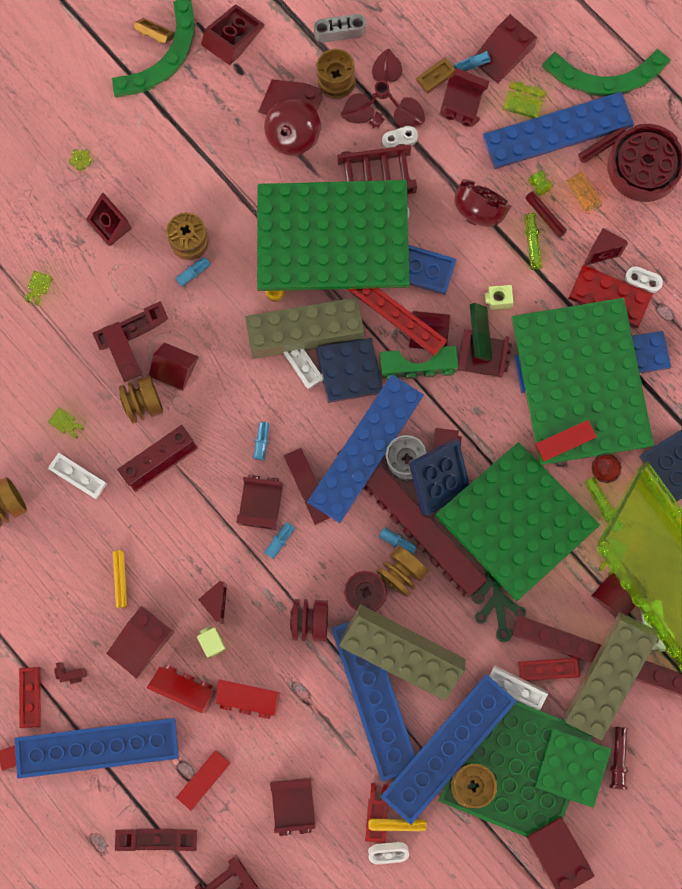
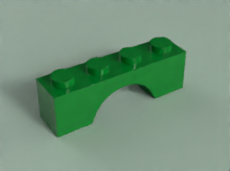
M456 346L442 347L436 356L420 364L407 361L399 350L380 352L382 379L386 378V380L389 379L391 374L395 377L414 379L420 375H424L426 378L434 377L435 374L451 376L458 371Z

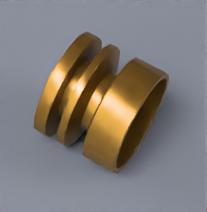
M337 48L323 52L316 63L319 88L329 98L339 99L348 96L354 90L356 84L355 66L352 56L345 50Z
M185 212L177 214L169 221L166 234L175 255L181 259L194 260L206 252L209 239L205 224L200 217L193 213Z
M150 375L138 379V389H135L133 384L129 382L130 392H127L124 385L119 386L122 407L132 424L137 423L136 413H138L141 420H145V410L148 411L151 417L164 413Z
M8 477L0 480V527L3 525L2 520L5 523L9 522L8 512L15 518L27 512L22 496Z
M397 545L389 554L394 564L392 565L384 561L383 565L388 571L379 567L376 572L390 588L408 597L411 592L405 586L407 585L414 590L416 586L411 579L414 578L422 581L429 570L411 553Z
M469 764L459 768L453 775L450 790L453 798L459 805L466 808H481L488 805L494 799L497 791V782L494 774L487 767L480 764ZM470 781L477 785L474 792L467 788V785L471 783Z

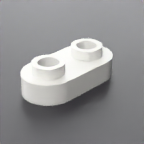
M406 126L389 131L382 137L383 148L395 147L399 144L412 146L417 142V130L414 127ZM411 133L412 135L408 137L405 134ZM393 138L394 141L390 142L388 141V139Z
M631 267L625 274L626 283L649 293L658 292L663 285V280L658 274L640 267ZM631 276H636L637 280H633ZM649 282H653L655 287H651Z
M403 842L374 844L368 850L369 861L373 864L403 862L409 857L408 846Z

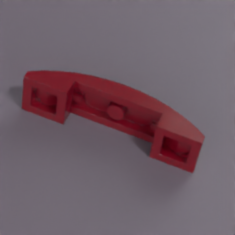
M159 301L144 308V312L120 322V325L129 341L154 329L169 318L162 302ZM102 329L93 332L99 350L109 348Z
M299 448L284 455L314 524L316 525L330 519V517L307 503L317 488L318 483L302 449Z
M158 828L116 829L115 851H197V830Z

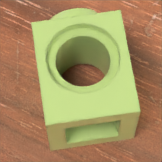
M512 285L488 288V292L485 293V304L489 305V310L512 308ZM501 295L503 300L497 301L494 299V296Z
M210 626L200 631L201 635L197 636L207 658L227 650L215 627L212 629Z

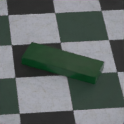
M474 302L470 304L474 356L489 361L492 359L487 307Z

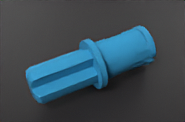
M485 51L473 57L470 55L468 59L455 63L454 68L463 71L475 70L476 67L491 62L488 52Z
M203 257L191 267L188 266V269L175 277L181 287H184L192 279L198 278L197 275L208 268L210 262L207 258Z
M267 422L259 423L257 439H254L253 459L265 460L267 444H269L267 438L270 426Z
M286 522L278 534L273 536V541L264 553L275 559L283 545L286 546L285 542L295 530L294 526Z
M386 527L382 529L379 535L380 539L393 545V548L399 545L412 555L416 551L417 546L402 538L401 534L397 535Z

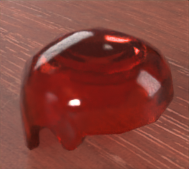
M604 453L598 455L592 461L591 469L599 482L611 483L618 479L622 467L615 455Z

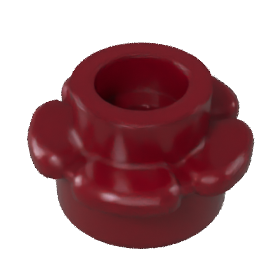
M376 112L369 122L373 126L372 128H375V126L379 128L385 120L382 118L383 113Z

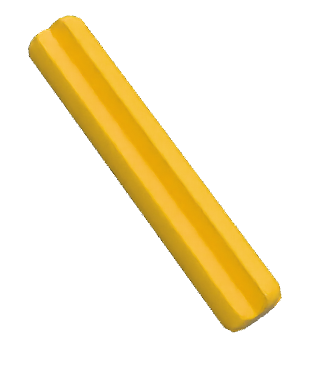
M117 550L113 551L116 607L125 608L127 607L124 552Z
M369 819L368 822L369 830L425 831L427 828V822L423 819H416L412 825L405 819Z

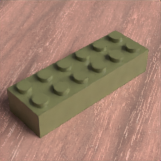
M357 297L245 316L253 359L284 354L283 352L290 353L294 350H309L319 346L364 339V329Z
M361 604L343 632L339 647L446 701L465 672V658Z
M619 612L565 712V723L600 740L603 739L658 639L655 629Z

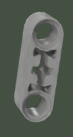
M361 14L319 19L314 23V37L320 43L360 38L366 33V19Z

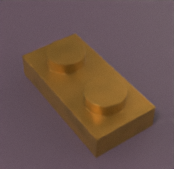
M145 18L136 21L134 29L140 31V34L153 37L159 43H167L174 38L175 32Z
M445 57L419 75L416 81L428 94L447 81L455 68Z

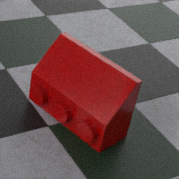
M166 665L165 668H158L147 689L197 712H207L216 692L212 690L213 685L204 681L199 684L194 681L195 677L186 673L181 676L176 673L177 669Z
M219 679L216 704H220V709L231 711L232 707L240 709L239 713L251 715V711L259 713L258 717L270 719L271 716L276 715L280 692Z

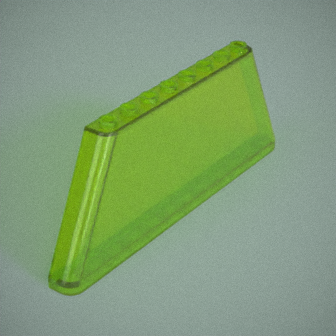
M646 462L636 470L597 543V551L609 564L610 570L618 577L621 586L627 590L633 603L641 610L646 622L657 631L658 639L664 643L669 655L675 659L682 672V509L649 462Z

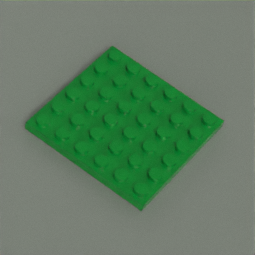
M519 442L435 515L517 602L600 526L542 465H539V462Z
M516 702L461 766L480 764L487 767L494 774L497 782V791L494 799L488 805L481 808L461 806L452 796L450 779L443 787L438 801L526 837L560 816L564 818L570 801L567 798L534 787L552 729L590 742L593 736L565 723L560 718ZM470 781L471 783L467 785V788L474 792L477 785Z

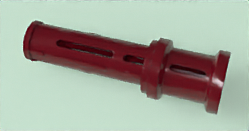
M615 727L614 765L610 767L612 783L609 785V788L627 790L626 748L628 728Z

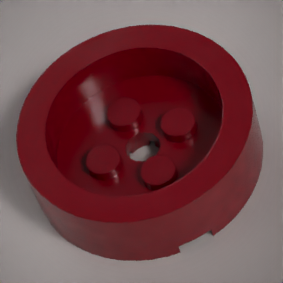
M639 124L624 131L616 140L608 158V175L614 187L625 197L639 202L656 201L667 196L682 177V146L677 140L678 137L670 130L655 124ZM649 156L652 158L653 163L646 165L643 158Z

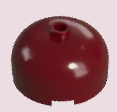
M286 98L276 103L267 113L264 122L265 136L269 144L277 152L287 156L301 155L317 143L321 131V121L317 111L310 103L307 104L297 98Z
M463 179L455 193L454 200L457 210L472 225L496 226L505 219L511 208V205L506 204L508 200L486 186L485 188L480 185L475 186V182Z

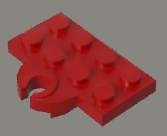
M583 264L568 299L582 305L624 298L629 324L638 329L653 294Z

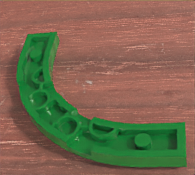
M191 0L173 1L176 17L175 36L169 50L161 60L142 72L112 78L115 98L149 91L162 81H167L180 69L190 52L192 40L194 39L195 23Z
M657 48L646 61L630 72L617 76H596L578 70L558 53L554 52L543 63L542 67L559 82L573 90L577 89L587 92V95L605 97L618 92L627 94L629 91L644 87L660 74L670 63L671 59Z

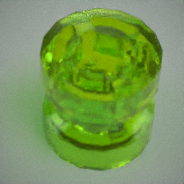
M543 170L536 172L528 179L530 185L535 187L537 196L547 193L553 187L551 181L547 180Z

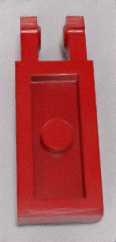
M371 783L365 841L385 843L386 831H372L368 827L369 819H387L388 804L383 799L375 800L376 783ZM384 784L382 787V794L388 788V784Z

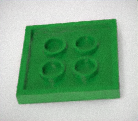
M552 729L534 787L594 808L611 749Z

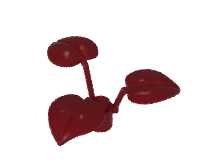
M389 48L379 55L373 65L372 75L378 82L375 84V93L371 101L369 102L365 94H353L347 99L341 112V117L351 123H365L374 115V109L371 105L377 97L379 99L390 98L397 107L393 115L397 125L400 127H415L425 122L423 108L417 100L405 97L399 105L390 93L387 81L394 82L399 79L402 74V65Z

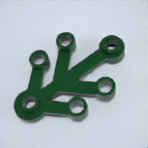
M486 571L485 578L487 581L478 592L474 593L472 600L476 604H481L484 601V595L491 587H493L494 595L482 611L475 615V620L480 624L486 622L488 614L495 606L499 628L496 631V638L500 642H508L512 638V631L506 626L503 605L514 612L516 618L518 617L516 613L518 609L523 610V617L526 615V610L503 595L500 583L492 579L491 574ZM475 595H481L482 600L480 602L476 601ZM479 614H483L485 616L484 621L478 620ZM501 631H505L507 633L506 638L500 637Z

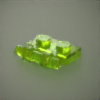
M511 81L509 88L516 90V92L508 90L503 110L530 118H538L543 100L538 99L537 96L544 98L546 91L539 89L540 87L538 86L531 87L524 85V82L519 81L517 83ZM521 92L531 94L532 96L523 95Z

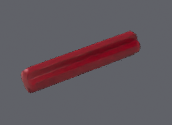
M621 128L610 133L579 153V160L583 163L589 161L615 144L618 137L626 130Z
M531 191L528 193L526 200L559 238L565 235L567 232L566 228L535 192Z

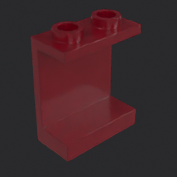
M456 68L449 76L439 114L445 116L448 120L461 122L466 127H473L480 120V117L476 116L482 93L488 88L490 81Z
M464 329L458 370L502 378L504 372L508 371L509 361H506V356L510 354L512 343H509V336H506L504 340L490 338L492 359L485 361L474 356L472 330Z
M257 475L243 477L244 487L240 512L237 515L236 523L242 526L276 530L283 487L282 482H279L278 478L268 477L267 480L260 479V476Z
M311 778L270 782L275 822L274 833H279V836L291 835V831L298 830L299 834L312 833L311 829H315Z

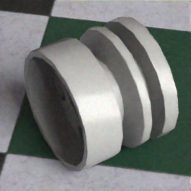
M403 435L392 440L387 447L386 459L391 474L398 480L413 481L410 465L405 464V459L409 457V462L427 453L421 440L414 436Z

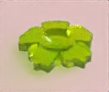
M78 149L73 150V158L69 159V164L80 171L85 169V166H90L91 164L90 153L87 150H81V152Z

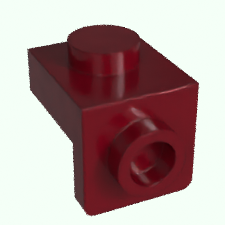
M63 662L56 663L57 668H54L56 679H59L62 683L70 681V684L82 682V678L87 677L86 670L83 668L66 672Z

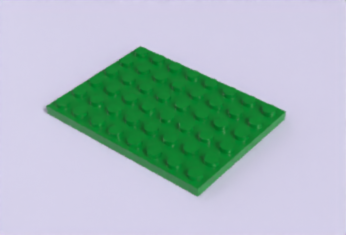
M407 180L257 184V291L409 288Z
M624 298L511 317L535 444L589 420L597 436L595 439L543 462L536 448L540 466L654 446Z

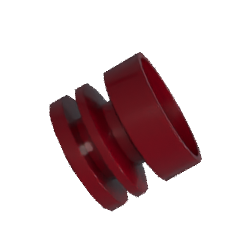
M360 571L348 579L345 584L344 594L347 603L356 611L361 604L375 612L385 603L387 588L380 576L370 571ZM369 587V591L372 594L364 598V594L361 593L362 589L366 590Z
M294 599L290 613L292 640L298 641V634L302 632V641H306L308 632H312L314 642H326L328 600H315L313 608H309L308 600L304 599L303 608H300V599Z

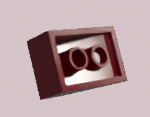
M235 4L205 28L201 46L228 65H231L242 55L262 30L264 24Z
M509 14L475 54L478 55L487 51L491 62L478 67L496 83H499L535 47L537 36Z
M272 79L260 106L259 113L267 115L276 103L286 98H297L307 104L310 103L318 111L322 101V89L307 83Z
M141 606L128 621L106 654L131 675L138 678L174 634V631L145 607Z
M561 816L526 836L554 889H575L595 877Z

